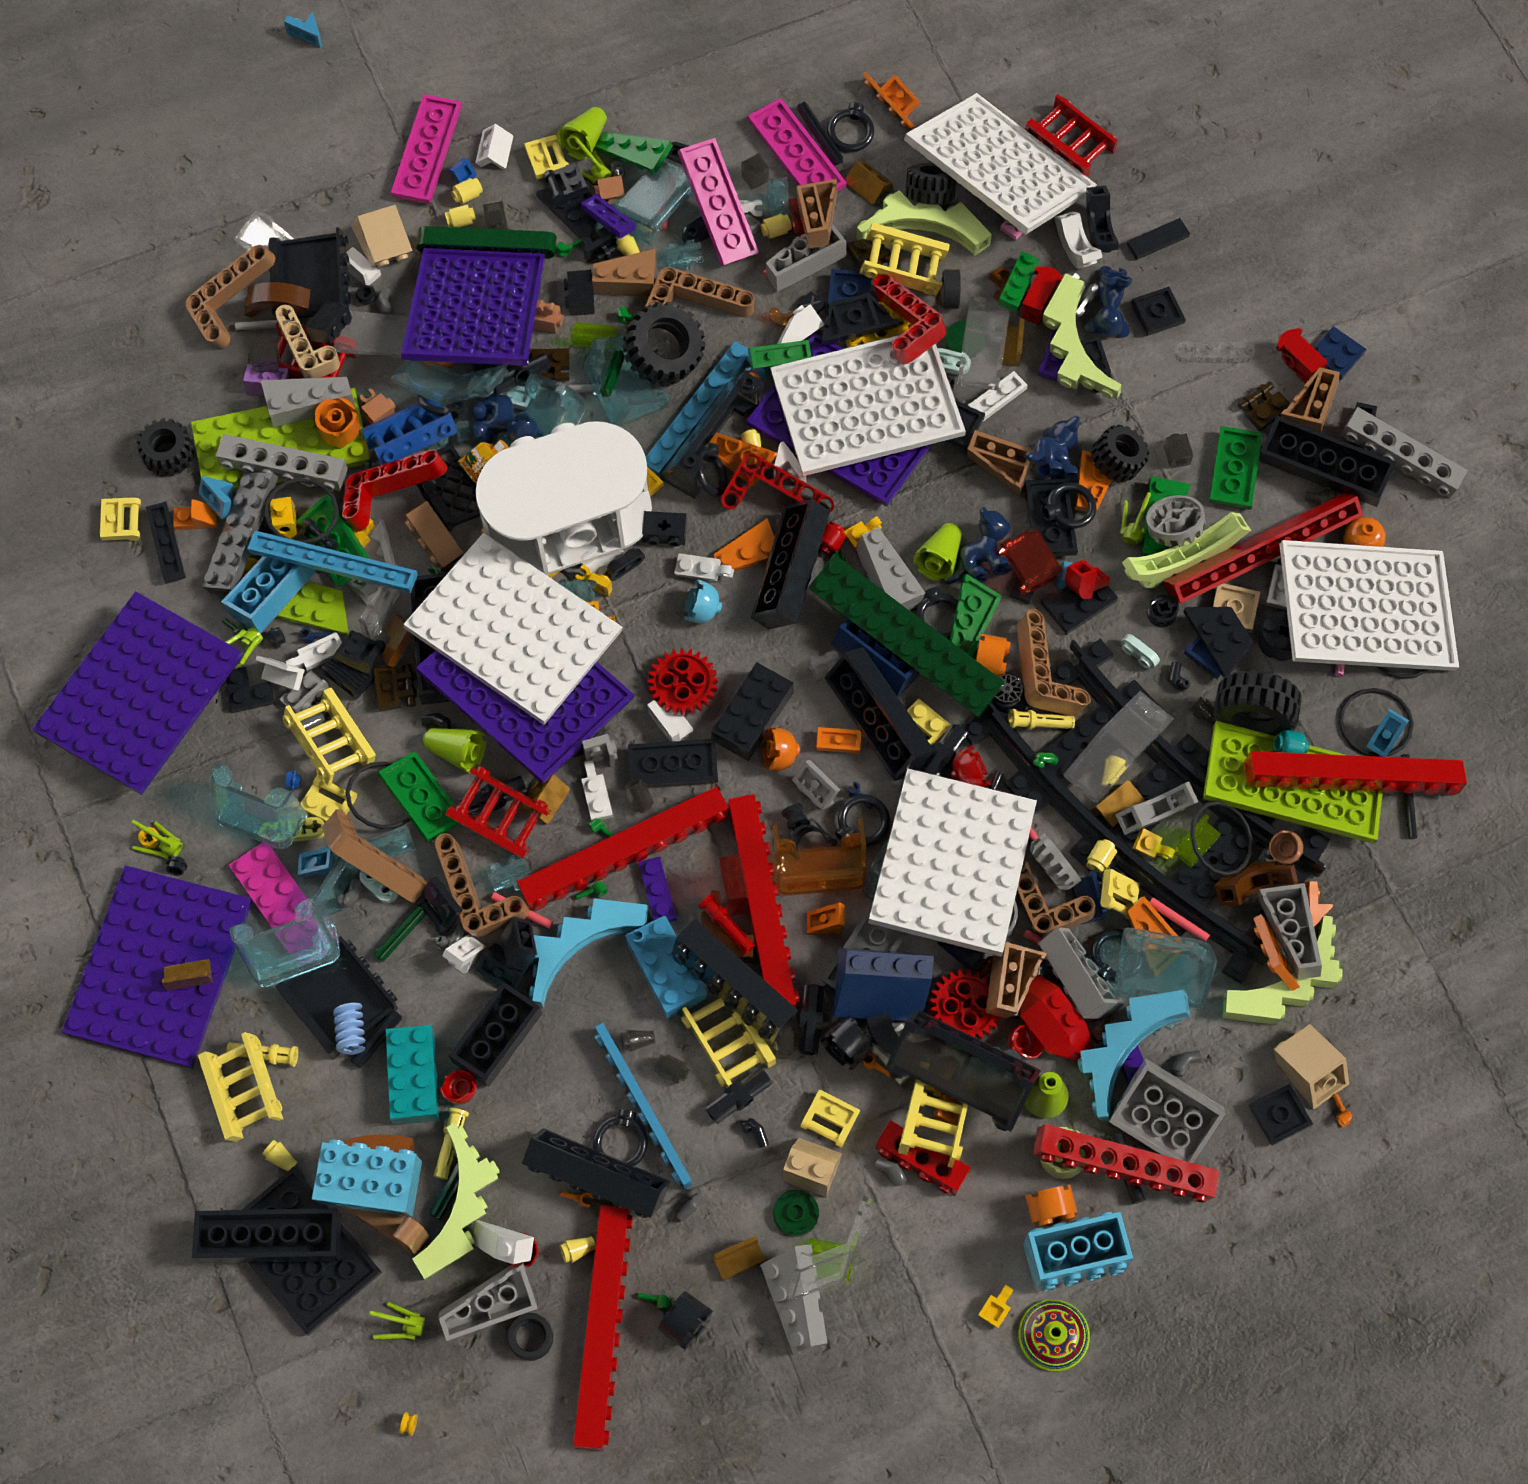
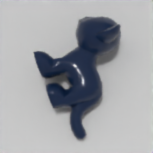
M1103 266L1099 270L1101 277L1097 291L1103 309L1094 318L1086 322L1084 330L1087 333H1098L1104 337H1114L1117 335L1127 337L1130 333V328L1127 322L1124 321V317L1118 310V307L1123 298L1125 288L1132 283V278L1127 276V271L1122 268L1116 271L1112 270L1109 266Z
M488 382L484 383L483 391L486 400L475 403L473 407L474 414L478 422L474 423L473 430L475 437L480 438L481 443L490 444L494 435L507 432L508 438L512 443L525 436L533 438L543 436V432L538 428L536 421L526 412H520L514 417V405L510 397L494 395Z
M1074 416L1069 420L1059 421L1052 427H1047L1042 431L1043 438H1039L1036 442L1034 454L1031 452L1025 453V458L1028 461L1036 462L1037 473L1040 478L1068 479L1079 477L1076 466L1070 464L1068 451L1074 449L1078 444L1080 417Z
M985 507L981 508L979 529L982 537L977 542L968 544L959 551L957 571L948 580L944 578L946 584L958 581L965 573L981 583L986 582L990 577L986 568L978 566V564L988 562L995 576L1006 575L1013 570L1008 560L1004 557H999L997 554L996 542L1002 540L1011 529L1010 523L1003 515L997 511H988Z

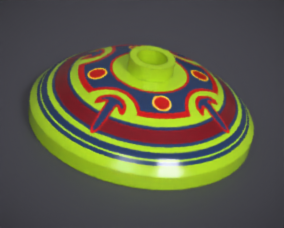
M1049 1299L1036 1303L1026 1311L1019 1325L1018 1340L1023 1354L1033 1365L1045 1371L1061 1372L1074 1367L1082 1360L1089 1347L1090 1332L1086 1319L1076 1307L1062 1300ZM1053 1329L1059 1330L1060 1336L1054 1337L1051 1331Z

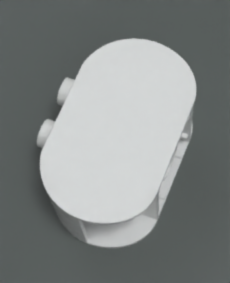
M585 422L576 426L573 423H563L556 426L549 435L537 439L531 436L521 437L515 440L510 448L500 451L486 463L476 485V499L485 534L545 575L632 546L643 537L644 511H652L647 485V462L641 445L623 428L606 422ZM613 535L615 539L604 546L603 541ZM600 544L601 548L599 550H597L584 560L580 558L589 550Z

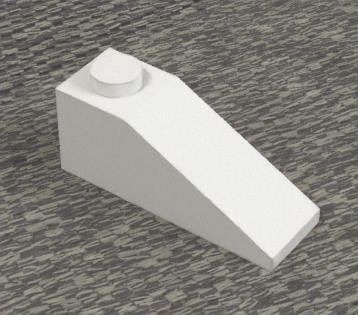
M811 304L806 308L801 305L793 311L794 316L789 319L777 344L802 341L825 325Z
M480 1220L475 1221L473 1234L475 1243L473 1245L493 1258L511 1264L531 1261L534 1237Z

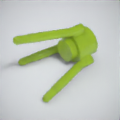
M576 138L577 144L594 163L591 169L592 176L580 170L583 177L589 179L594 185L597 184V179L611 177V171L605 166L596 151H593L591 154L585 145Z
M1150 492L1146 494L1136 522L1129 523V526H1126L1128 501H1124L1122 528L1119 534L1122 535V540L1128 544L1137 545L1143 539L1144 527L1141 530L1139 525L1149 502Z
M249 628L247 631L242 629L237 635L225 641L230 645L241 638L240 644L247 650L236 668L243 666L251 652L263 640L262 635L254 628Z
M135 820L131 821L133 825L161 841L159 848L162 849V852L138 846H132V850L160 856L166 860L170 856H178L183 846V843L180 842L181 839L172 835L156 821L153 823L154 826L165 834V837Z
M387 1302V1307L407 1315L405 1319L369 1311L370 1316L402 1323L403 1331H407V1333L373 1335L372 1338L374 1340L405 1338L415 1340V1336L421 1337L425 1318L420 1317L421 1314L411 1312L390 1302Z

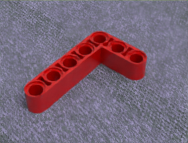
M881 274L874 278L873 285L878 299L913 325L892 343L897 362L902 365L909 364L946 335L943 318L940 313L889 275Z
M428 450L352 474L347 479L345 485L342 516L355 532H360L369 525L372 498L441 477L447 471V465L436 450Z
M749 453L743 458L721 498V503L725 508H736L756 476L799 502L805 501L801 497V491L808 488L813 492L811 499L818 503L823 499L831 502L830 513L835 507L834 500L829 495L755 453ZM749 457L757 459L758 465L756 468L751 469L747 467L746 460ZM768 467L774 468L776 470V477L767 479L764 475L765 469ZM737 476H745L747 478V485L739 487L736 484ZM786 478L793 479L795 482L794 488L791 490L785 489L783 487V480ZM727 494H734L736 496L737 502L735 505H728L726 503L725 497Z

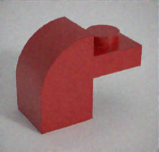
M1084 559L1068 565L1065 575L1066 585L1083 599H1091L1093 591L1108 586L1111 579L1099 568L1092 567Z

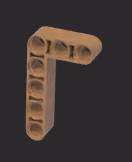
M256 244L193 292L186 300V308L208 342L217 348L227 347L230 343V334L215 310L274 265L275 255L265 246Z
M666 267L660 271L646 303V306H653L656 302H662L664 305L666 302L672 303L674 296L742 317H749L754 313V295L751 292L672 267Z
M1030 609L1017 623L1025 700L1034 708L1077 716L1091 702L1090 695L1081 688L1052 682L1044 617L1038 610Z
M338 809L333 812L322 826L331 851L408 901L415 903L428 882L417 873L357 836L352 820L344 812Z
M445 833L437 837L435 847L452 896L463 910L459 915L463 928L475 938L486 936L507 927L513 917L525 919L528 916L529 907L518 896H511L482 908L459 843L450 834ZM452 842L451 847L444 850L445 844ZM454 862H458L457 868L451 870V865ZM465 881L464 888L458 890L459 883ZM472 901L471 908L464 910L465 904ZM521 904L520 910L513 913L514 906ZM500 913L499 919L492 921L493 915ZM479 921L478 928L471 930L472 924Z
M1024 857L1017 893L1037 935L1045 938L1058 927L1070 929L1091 920L1095 916V903L1089 896H1081L1048 910ZM1029 882L1032 884V887L1029 890H1022L1020 888L1021 884ZM1032 902L1041 904L1037 910H1031L1029 905ZM1084 904L1091 906V910L1086 913L1081 912L1079 908ZM1062 913H1067L1071 917L1068 921H1061L1059 916ZM1041 922L1050 924L1046 930H1040L1038 925Z
M343 1208L413 1256L419 1253L429 1238L424 1227L409 1216H406L404 1219L400 1215Z

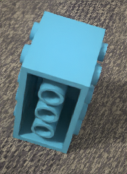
M330 1139L329 1143L322 1142L312 1200L322 1205L413 1217L422 1160L411 1150L399 1149V1153L390 1150L389 1147L376 1146L375 1150L362 1143H353L352 1146H348L343 1141Z
M1106 1212L1091 1219L1084 1217L1077 1219L1073 1223H1058L1047 1229L1036 1228L1030 1230L1023 1242L1035 1290L1041 1288L1042 1292L1053 1290L1056 1288L1055 1285L1062 1283L1065 1286H1072L1078 1284V1280L1087 1278L1088 1281L1097 1280L1105 1273H1110V1276L1122 1274L1124 1269H1127L1133 1260L1121 1212L1113 1214L1112 1212Z

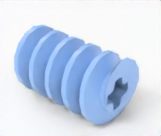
M346 1003L336 1007L333 1011L335 1017L334 1024L336 1026L335 1033L337 1034L335 1037L337 1042L336 1050L340 1053L353 1055L365 1050V1047L359 1046L365 1043V1039L358 1037L364 1034V1030L360 1029L364 1022L357 1020L363 1017V1013L359 1012L362 1009L360 1003Z

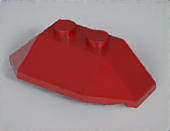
M1040 975L1036 976L1032 980L1029 991L1019 1009V1017L1046 1053L1076 1062L1081 1058L1080 1051L1094 1049L1087 1024L1058 986Z

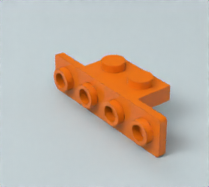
M864 72L863 76L867 79L865 84L871 90L875 88L879 92L876 96L884 104L886 102L889 103L890 107L888 109L895 117L899 115L903 119L900 123L907 130L915 129L916 126L907 117L921 104L917 97L896 74L880 87L870 75Z

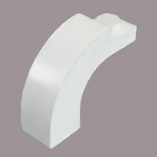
M1072 211L1054 217L1062 246L1069 260L1077 269L1096 264L1097 259L1102 258L1101 250L1092 247L1086 238L1080 213Z

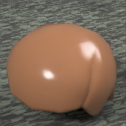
M1283 830L1271 839L1269 853L1278 863L1292 864L1301 857L1303 842L1294 832Z

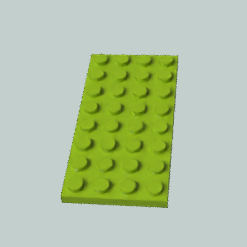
M350 388L360 429L364 427L355 388ZM267 406L191 422L201 477H209L234 484L233 492L238 491L244 472L237 469L227 470L219 465L216 454L223 434L345 459L347 468L363 465L365 460H370L368 446L361 430L351 443L343 448H338L325 443L321 439L315 423V417L274 428ZM245 454L239 455L237 458H241ZM278 478L277 483L283 482V480Z
M1219 721L1215 722L1203 799L1212 802L1220 801L1231 807L1372 844L1377 842L1383 791L1373 790L1364 792L1362 790L1343 791L1341 789L1321 790L1320 788L1299 789L1298 787L1278 788L1277 786L1256 787L1255 785H1247L1244 767L1245 759L1250 751L1276 752L1274 750L1276 736ZM1309 745L1307 754L1345 755Z

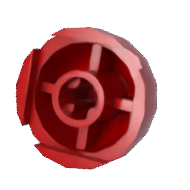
M971 745L958 752L954 757V770L951 771L953 780L985 788L991 785L990 780L986 781L984 777L988 772L978 752L973 753L975 747Z

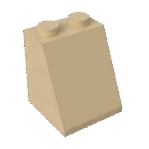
M396 205L359 215L351 225L371 267L377 265L378 268L389 265V261L392 260L397 262L408 259V255L412 252Z
M1310 1024L1296 1031L1288 1040L1280 1042L1274 1049L1276 1063L1313 1109L1349 1085L1346 1058Z
M798 1138L792 1146L785 1163L783 1182L827 1198L842 1153Z

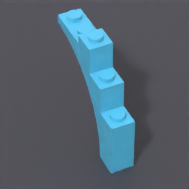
M594 899L593 906L589 905L588 919L564 917L563 924L558 926L557 937L561 938L534 935L538 955H535L536 958H533L534 961H532V963H535L533 978H536L535 986L530 988L529 999L539 1005L540 1008H543L548 989L555 975L567 960L580 949L596 940L610 935L630 933L646 925L648 906L645 904Z
M1184 990L1129 998L1130 1006L1126 1008L1128 1019H1132V1021L1106 1024V1032H1102L1104 1046L1107 1047L1080 1051L1081 1058L1078 1059L1079 1070L1087 1078H1093L1090 1079V1089L1092 1093H1095L1096 1101L1092 1103L1093 1113L1102 1122L1109 1121L1111 1117L1113 1087L1120 1068L1131 1051L1155 1030L1172 1022L1190 1018L1188 996Z

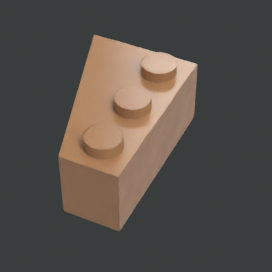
M837 179L796 186L798 206L808 249L829 245L837 200Z
M656 248L593 264V293L597 295L650 296L656 280Z
M1319 367L1304 385V389L1298 396L1294 397L1289 407L1284 409L1281 417L1322 433L1338 388L1340 372Z
M975 430L968 447L967 457L1020 496L1032 464L1031 461L1025 458V453L1031 452L1034 454V450Z
M427 501L406 514L404 525L415 537L420 548L423 551L425 550L430 556L429 560L435 568L438 567L442 571L463 557V551Z
M1005 942L1002 957L993 955L985 1013L1003 1018H1008L1018 1013L1029 991V986L1038 973L1041 961L1047 953Z

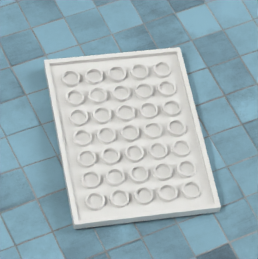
M977 93L906 133L904 141L911 145L912 148L924 155L943 172H946L957 183L968 189L973 195L977 196L988 207L995 210L1024 234H1028L1084 198L1087 187L1097 186L1096 183Z
M899 336L770 367L802 475L806 476L965 436V428L936 344L911 363L905 365L899 364L896 360L892 343Z
M485 533L477 539L404 623V629L543 725H545L622 631V626Z
M1282 540L1280 543L1292 659L1294 662L1456 671L1459 668L1443 551Z
M907 769L868 923L1002 957L1037 800Z

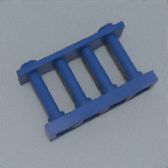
M436 395L426 399L430 404L442 407ZM418 403L360 429L370 450L375 448L374 451L380 465L402 459L458 433L451 414L443 417L424 410Z

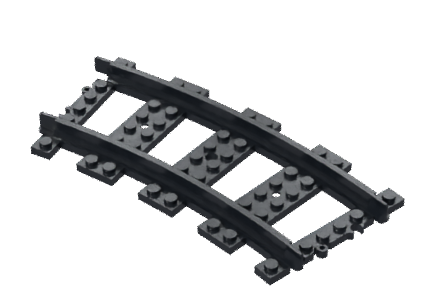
M1100 638L1083 650L1073 639L1069 647L1078 658L1079 663L1074 667L1069 660H1065L1057 665L1056 672L1050 667L1052 682L1068 686L1078 680L1100 707L1042 752L1056 755L1058 757L1056 765L1052 766L1046 762L1043 768L1033 765L1036 753L1015 728L1012 729L1008 724L1010 709L999 708L993 705L992 702H990L979 718L975 717L961 726L968 733L966 739L970 745L974 746L989 736L993 738L1019 770L1004 782V786L1013 795L1037 800L1034 815L1050 804L1083 836L1069 850V853L1088 871L1092 870L1086 866L1087 858L1097 841H1103L1104 839L1111 841L1115 845L1117 853L1107 869L1114 870L1117 867L1130 879L1138 882L1139 886L1153 898L1210 935L1209 939L1232 953L1222 973L1241 984L1255 962L1264 965L1269 960V957H1266L1260 945L1263 942L1259 940L1254 931V928L1257 927L1255 921L1252 922L1247 932L1244 933L1206 907L1217 894L1214 885L1224 876L1212 873L1201 864L1193 850L1172 877L1168 879L1132 849L1140 830L1125 835L1119 822L1111 827L1103 817L1099 820L1068 789L1128 740L1132 739L1156 763L1134 786L1144 798V802L1189 782L1197 800L1204 805L1205 803L1212 802L1203 799L1210 752L1188 733L1174 747L1169 744L1150 725L1152 721L1163 713L1164 710L1135 679L1118 691L1098 668L1113 658V653ZM1023 687L1019 703L1011 709L1027 712L1034 707L1026 702ZM1087 743L1089 748L1083 750L1080 744ZM1219 805L1207 807L1219 818L1197 844L1198 850L1204 860L1213 868L1225 872L1235 870L1248 853V837L1245 827L1239 817L1229 808ZM1236 808L1242 813L1250 827L1253 839L1252 848L1256 844L1263 849L1269 847L1273 836L1280 832L1271 826L1276 818ZM1163 820L1144 829L1152 832ZM1312 828L1303 841V853L1299 860L1292 864H1287L1294 865L1298 883L1305 882L1309 874L1320 877L1326 868V865L1319 861V858L1331 839ZM1215 857L1217 859V863L1214 865L1209 862V858ZM1104 871L1102 874L1096 873L1097 879L1101 882L1103 881ZM1261 908L1257 916L1262 914L1263 917L1269 923L1263 909ZM1158 912L1181 939L1187 930Z

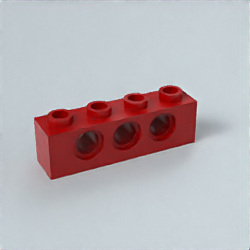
M890 1120L876 1143L875 1148L878 1150V1154L886 1159L892 1158L898 1161L900 1167L906 1171L913 1170L918 1173V1177L924 1182L935 1183L939 1186L938 1189L947 1195L952 1193L956 1196L971 1167L960 1160H955L953 1167H948L949 1155L917 1146L914 1148L910 1147L907 1155L898 1153L895 1146L901 1141L904 1127ZM918 1155H924L927 1157L928 1162L921 1165L917 1163L915 1158ZM944 1167L947 1169L948 1175L944 1177L939 1176L936 1173V1169Z

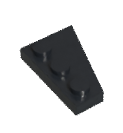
M1105 586L1093 591L1091 599H1083L1074 591L1043 599L1041 600V605L1065 634L1068 635L1117 602L1118 597L1109 586Z

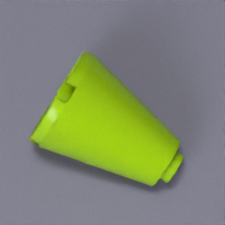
M592 107L563 125L557 133V140L561 148L565 147L569 151L568 155L575 159H587L588 156L575 139L578 138L592 154L607 121L605 112L601 108Z
M945 523L913 556V564H917L919 573L926 578L939 581L943 578L948 580L952 576L962 532L956 524Z
M431 728L423 736L425 749L467 773H470V769L475 767L476 764H481L486 750V741L482 740V736H485V734L479 730Z
M1054 1072L1039 1074L1025 1103L1028 1112L1041 1119H1051L1062 1113L1068 1103V1090L1061 1077Z

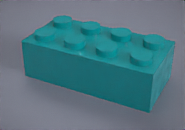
M432 1025L386 1029L390 1120L393 1125L440 1121L435 1031Z

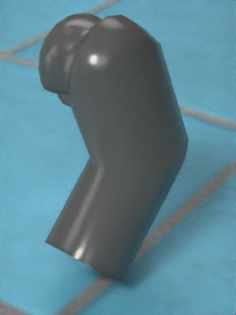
M382 287L376 300V306L382 314L385 313L387 316H390L394 311V307L388 301L391 290Z
M456 924L450 936H439L436 939L438 948L445 951L446 948L462 939L466 931L463 925Z
M1200 1051L1179 1054L1172 1064L1174 1075L1183 1077L1186 1075V1068L1190 1063L1201 1062Z

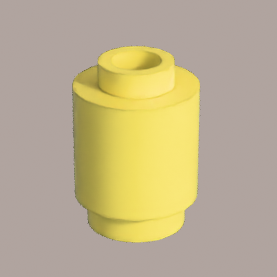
M469 178L453 186L451 194L455 202L463 205L479 197L483 193V189L477 178Z
M468 204L449 209L448 212H445L448 227L460 228L472 225V220L476 219L473 207L469 208Z
M779 214L764 219L763 224L760 225L763 236H767L768 239L787 234L789 230H792L787 214Z
M1106 839L1103 841L1098 840L1087 858L1086 866L1090 870H1095L1096 873L1102 874L1104 870H1107L1117 853L1115 845Z

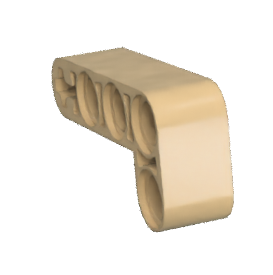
M289 305L278 307L276 317L280 329L305 379L320 378L338 370L340 362L335 348L324 346L313 351L294 309Z

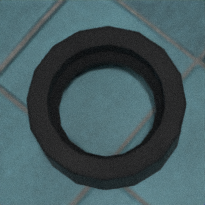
M944 269L941 280L943 282L941 287L942 308L958 309L961 294L960 270Z
M537 1313L519 1315L512 1321L508 1329L507 1339L509 1347L517 1357L523 1360L534 1361L540 1359L549 1352L553 1345L554 1335L548 1321ZM527 1323L538 1324L543 1329L545 1335L542 1345L533 1351L522 1349L516 1339L519 1328Z

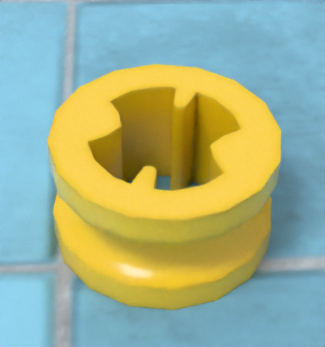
M147 827L152 831L156 832L157 834H159L155 828ZM141 830L138 839L142 846L148 849L156 848L160 841L152 836L153 841L149 842L146 838L148 833Z
M408 1412L404 1413L400 1425V1434L407 1432L409 1436H413L417 1424V1414L410 1416Z

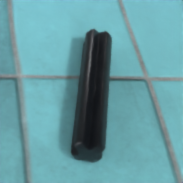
M392 1010L362 1045L365 1047V1050L351 1058V1063L354 1066L362 1068L386 1039V1029L395 1028L399 1024L402 1016L397 1011Z

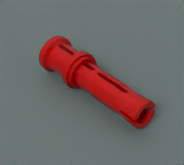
M713 893L700 902L698 905L699 909H703L710 916V921L715 925L718 924L744 955L748 954L755 947V944L748 939L728 916V910L722 908L715 900Z

